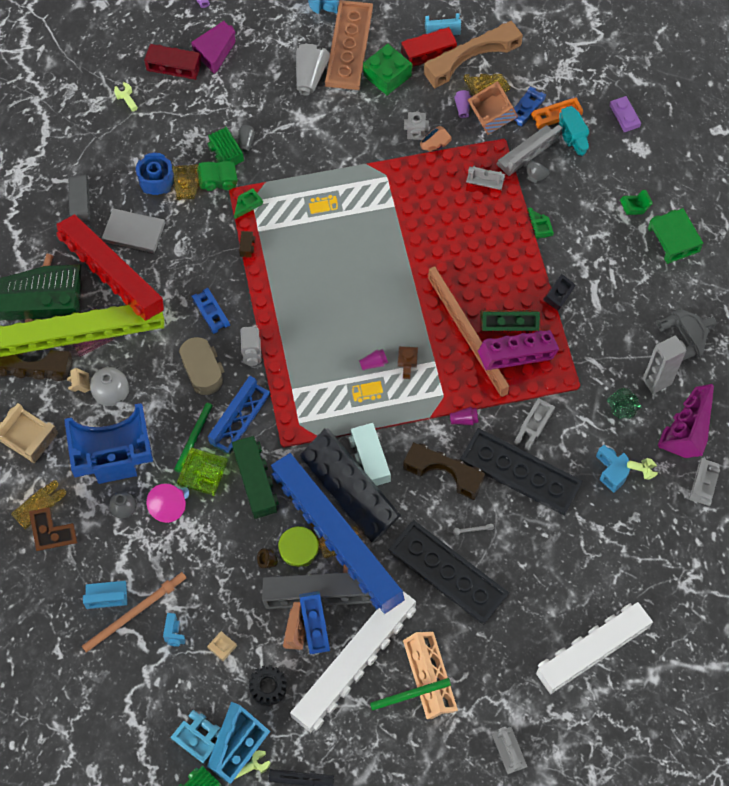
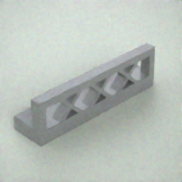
M548 125L544 126L500 158L496 165L510 176L555 143L560 136L562 127L557 125L551 129Z

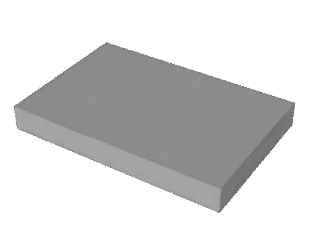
M113 208L103 233L102 241L155 253L165 226V220Z

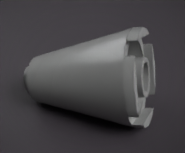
M301 44L299 48H296L297 90L303 95H309L314 92L330 59V53L323 47L320 50L314 44Z

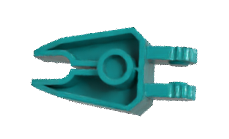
M574 107L563 108L559 113V125L562 127L563 140L569 147H574L577 155L583 156L589 148L587 141L589 128L579 111Z

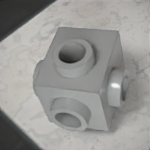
M408 112V119H404V130H407V139L423 140L425 131H429V120H426V113Z

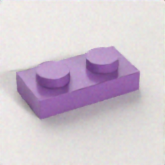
M627 96L610 101L609 106L624 132L641 126V122Z

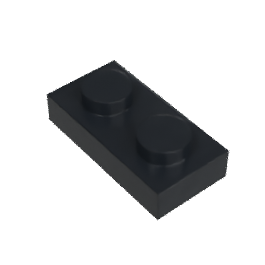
M561 274L543 300L558 311L576 285Z

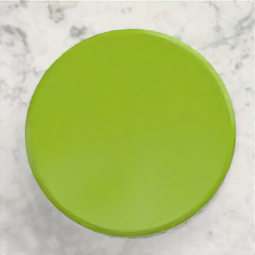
M299 526L286 530L282 534L278 545L281 559L295 567L309 566L316 558L319 550L316 535L310 529Z

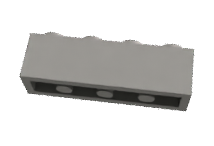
M676 335L655 345L643 376V381L652 394L672 385L686 353L685 344Z

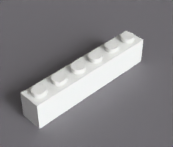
M638 602L633 606L631 603L621 609V614L618 616L611 615L604 621L606 624L601 627L598 625L588 631V636L585 638L578 637L571 643L573 646L567 650L565 647L555 653V658L550 661L545 659L538 665L539 668L536 675L550 694L650 628L653 621Z

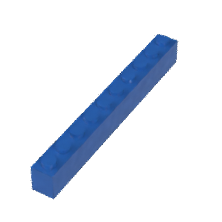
M289 453L271 465L273 480L277 484L280 483L282 485L281 488L287 497H292V503L298 511L300 509L303 511V517L307 523H312L315 526L314 531L318 537L321 538L323 536L326 540L325 545L331 552L334 550L337 554L336 558L342 566L346 565L350 577L353 580H358L361 591L365 595L369 594L373 606L377 610L380 608L386 614L405 601L402 589L293 455Z

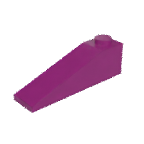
M713 384L694 388L683 403L685 406L680 413H676L673 417L675 421L670 427L666 426L658 443L659 448L684 458L703 455L708 442L714 390Z

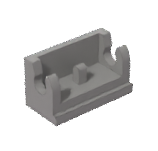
M705 458L701 459L697 467L689 500L708 506L711 505L720 472L719 464L708 461Z

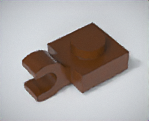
M399 346L398 366L403 367V379H410L411 367L417 368L418 347Z

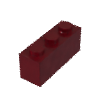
M154 44L149 45L144 59L147 71L194 80L197 79L202 64L200 53Z

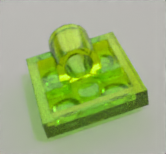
M191 447L177 484L215 496L228 459Z

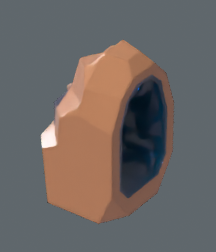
M438 126L423 138L420 146L422 150L431 152L445 147L452 139L445 128Z

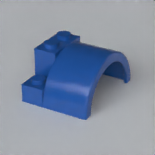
M141 403L135 404L134 412L130 417L110 426L89 427L75 422L72 417L65 419L71 471L74 478L95 474L98 484L135 477L137 476L136 465L153 462L143 405Z

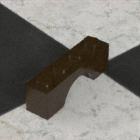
M50 350L43 359L36 362L23 361L18 358L17 354L0 357V376L13 375L18 378L33 377L38 380L44 378L54 381L67 380L70 376L73 359L70 352Z
M413 442L403 462L404 470L420 477L432 470L447 472L456 482L457 493L472 500H475L485 477V473L478 467L467 466L463 461L459 459L453 460L443 452L430 450L421 443L416 444Z

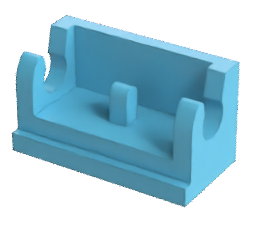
M457 13L455 19L429 21V16H425L426 34L449 27L453 35H460V14Z

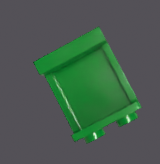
M684 208L671 210L665 215H657L650 220L648 230L649 232L654 231L666 252L664 260L667 264L700 252L703 241Z

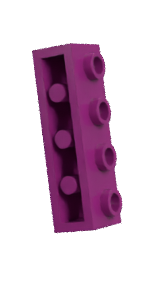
M540 330L530 334L521 333L517 336L486 339L480 346L478 354L485 370L552 360L559 347L551 330Z

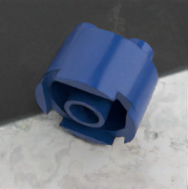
M149 153L141 161L137 162L136 173L139 185L144 193L159 195L171 191V187L174 184V173L171 161L165 155Z

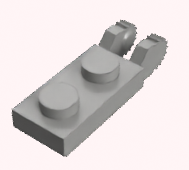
M538 398L520 427V432L514 444L518 446L524 434L530 436V439L525 444L524 449L529 451L554 412L555 406Z

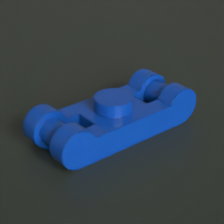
M532 86L528 88L526 94L514 107L518 115L514 119L517 125L524 126L531 117V113L542 104L546 94L537 92L536 88Z
M209 288L204 289L198 295L194 294L191 296L213 334L223 327L227 328L230 326L228 319ZM216 318L220 319V321L214 323L213 321Z

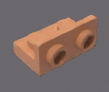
M294 602L289 613L283 647L285 649L303 650L306 631L300 602Z

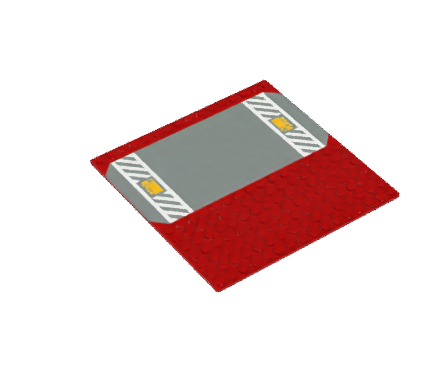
M505 139L240 186L229 190L233 214L235 213L238 196L252 188L263 200V205L235 219L239 243L241 231L253 232V236H255L252 257L242 258L255 322L259 329L261 351L282 447L311 443L324 428H328L335 437L351 435L352 428L373 423L375 430L447 416L450 413L468 407L477 408L478 410L574 391L580 388V382L559 313L543 300L551 286L516 171L508 176L496 165L500 158L510 152ZM474 165L477 168L488 171H502V174H505L502 189L467 183L469 167ZM434 266L436 267L482 343L489 338L498 339L504 336H517L521 333H535L536 331H482L480 329V310L540 311V330H551L559 347L552 360L498 368L509 385L508 394L503 397L500 396L429 281V269ZM399 346L418 347L417 368L411 367L410 379H403V367L398 366ZM377 349L378 351L383 349L388 361L384 365L385 367L363 371L359 360Z

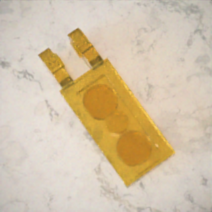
M53 480L11 513L12 517L24 529L28 528L31 525L29 511L51 508L56 504L55 502L60 501L66 495L65 489L61 488L50 497L48 494L52 493L59 485L56 480Z

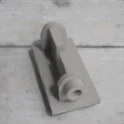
M473 165V167H469L466 182L501 190L505 174H502V171H488Z
M502 727L498 729V732L492 733L507 774L526 768L527 764L512 727Z

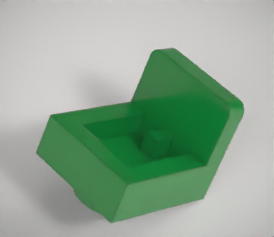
M642 190L637 196H623L620 199L626 215L644 214L653 204L647 190Z

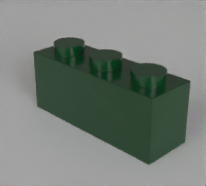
M480 310V329L482 331H540V311Z

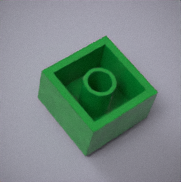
M386 44L363 62V76L387 96L412 76V63L390 44Z

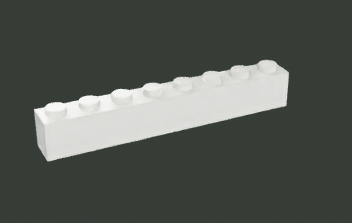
M404 591L405 601L386 614L380 608L376 610L290 712L291 717L308 732L311 733L314 729L317 731L324 722V716L327 713L331 714L338 705L336 702L339 698H344L351 690L349 686L354 680L358 682L363 676V669L375 662L378 657L376 655L380 649L384 650L391 641L389 638L393 633L398 634L402 629L403 621L406 618L410 619L416 612V601Z

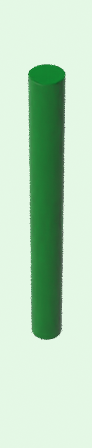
M205 404L174 468L176 472L181 473L213 407L212 404Z
M449 678L442 679L370 702V706L374 711L451 686V681Z

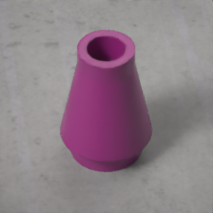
M377 349L359 360L363 371L385 367L384 365L388 363L383 349L379 351Z
M468 407L450 413L451 425L474 426L475 423H479L477 408Z

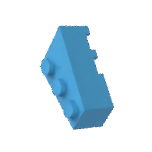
M231 702L207 767L222 780L231 784L270 731L241 705Z

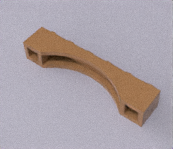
M512 20L503 23L499 27L489 30L463 45H458L449 52H444L440 56L428 60L424 63V75L432 86L437 88L449 82L456 68L467 59L487 52L507 53L521 46L523 34Z

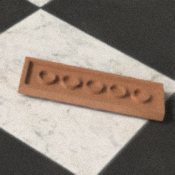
M339 1L325 87L360 90L363 62L365 60L373 12L372 3Z

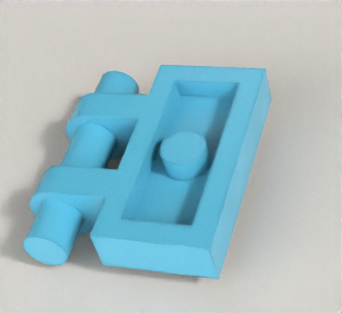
M193 710L189 714V717L194 720L193 723L189 725L183 721L170 738L201 763L205 764L215 746L212 740L215 737L218 738L221 728L217 724L213 725L206 720L207 717L202 713L199 714ZM200 726L209 732L206 736L197 731Z

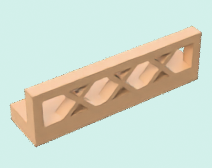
M416 632L403 640L417 687L436 682L437 677L440 680L448 678L434 632ZM424 638H428L430 648L426 645ZM431 658L435 661L436 667L432 665ZM451 686L420 696L427 719H433L444 713L458 711ZM443 697L448 701L449 707H445Z

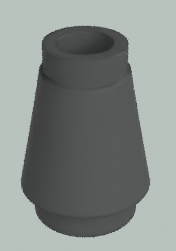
M243 125L238 130L239 147L243 153H249L256 134L254 132L255 129L248 125Z

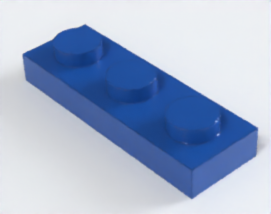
M320 591L299 594L309 653L316 654L330 651Z

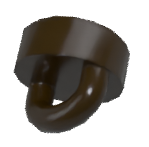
M262 548L257 555V562L261 568L276 567L278 564L277 556L270 548Z

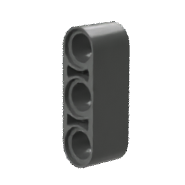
M87 174L68 176L70 216L75 214L81 221H90Z

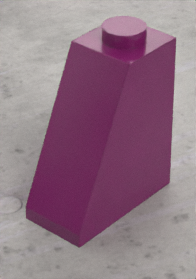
M222 21L191 42L192 50L200 53L201 61L213 74L218 71L235 44L236 32L231 25Z

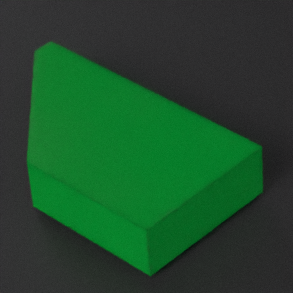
M253 188L238 196L234 213L235 219L263 205V200Z
M529 207L527 210L536 239L553 236L554 232L549 217L544 214L541 215Z

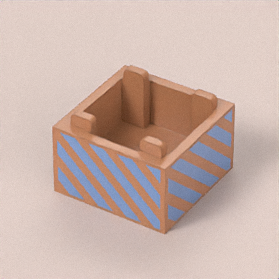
M498 81L467 99L487 135L518 117Z

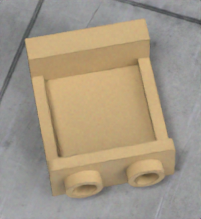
M19 403L12 407L3 422H0V442L33 463L38 460L58 435L53 424L49 422L47 424L25 411Z

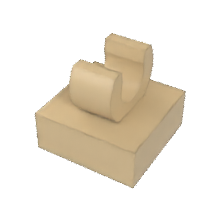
M78 368L70 370L71 376L67 378V381H70L72 386H69L68 389L73 392L79 390L86 393L90 391L89 373Z
M221 631L207 647L224 661L237 647V644Z

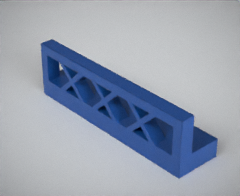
M249 376L208 435L209 443L221 451L230 454L233 450L232 443L227 448L220 444L222 438L231 436L232 442L240 440L269 397L270 391L257 385L256 379ZM255 390L264 394L261 399L252 401L251 396ZM252 406L253 411L251 414L242 416L241 410L244 407ZM241 421V429L232 431L231 425L234 422Z

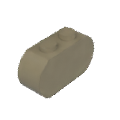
M199 337L186 340L181 345L179 353L194 391L201 395H210L217 392L223 383L222 373H224L221 362L217 363L215 359L218 356L214 346L210 347L206 339Z

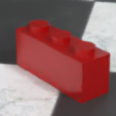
M448 27L401 42V54L414 67L424 64L444 52L455 49L457 42Z

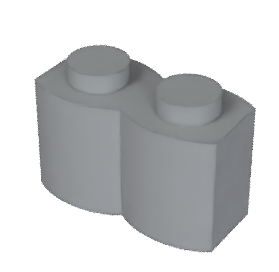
M256 326L242 327L240 335L243 362L248 366H256L262 361L259 329Z

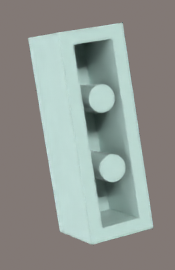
M370 423L352 428L351 436L348 439L351 448L355 447L356 454H354L355 461L361 465V468L376 486L391 482V474L374 424Z

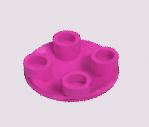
M160 484L149 492L146 504L153 518L160 522L169 523L176 521L182 516L186 501L184 492L180 488L171 484Z

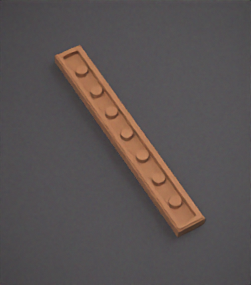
M436 267L430 268L428 274L429 281L485 370L478 354L482 341ZM485 370L500 396L507 395L509 385L500 370Z

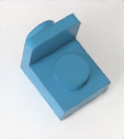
M167 613L163 638L170 646H180V644L186 643L184 635L175 634L179 632L180 621H177L176 614Z

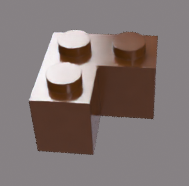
M50 507L29 511L36 551L78 543L74 523L54 527Z

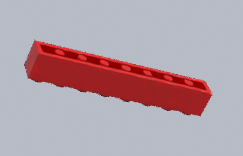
M75 214L57 223L58 232L56 234L58 239L64 242L71 252H75L80 261L85 262L90 270L100 277L104 284H108L113 293L118 294L123 302L133 309L137 316L147 321L164 311L163 298Z

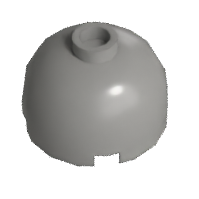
M105 367L99 369L91 378L90 390L99 404L114 406L117 405V402L126 399L129 393V384L126 376L119 369Z

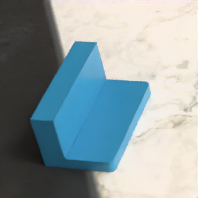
M126 581L87 584L86 595H83V604L86 609L127 605Z

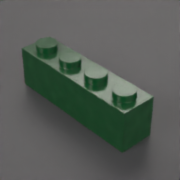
M251 436L231 442L254 519L277 513L276 506L279 505L276 493L272 494L271 488L274 487L271 476H266L265 471L268 470L266 460L261 459L260 453H263L260 441L256 442L255 437Z

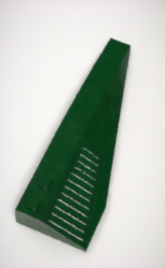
M81 264L42 266L0 278V321L46 319L54 316L80 313Z

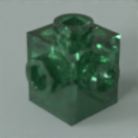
M620 388L607 399L612 408V413L618 419H631L637 414L636 411L641 408L638 397L631 392L630 388Z

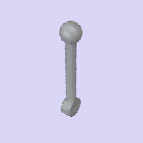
M494 524L464 529L454 528L453 534L459 535L464 532L493 530Z

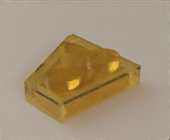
M469 74L464 75L463 80L473 95L497 81L504 92L510 91V85L502 74H480V77H469Z
M199 164L172 166L177 200L195 199L200 186L197 172Z

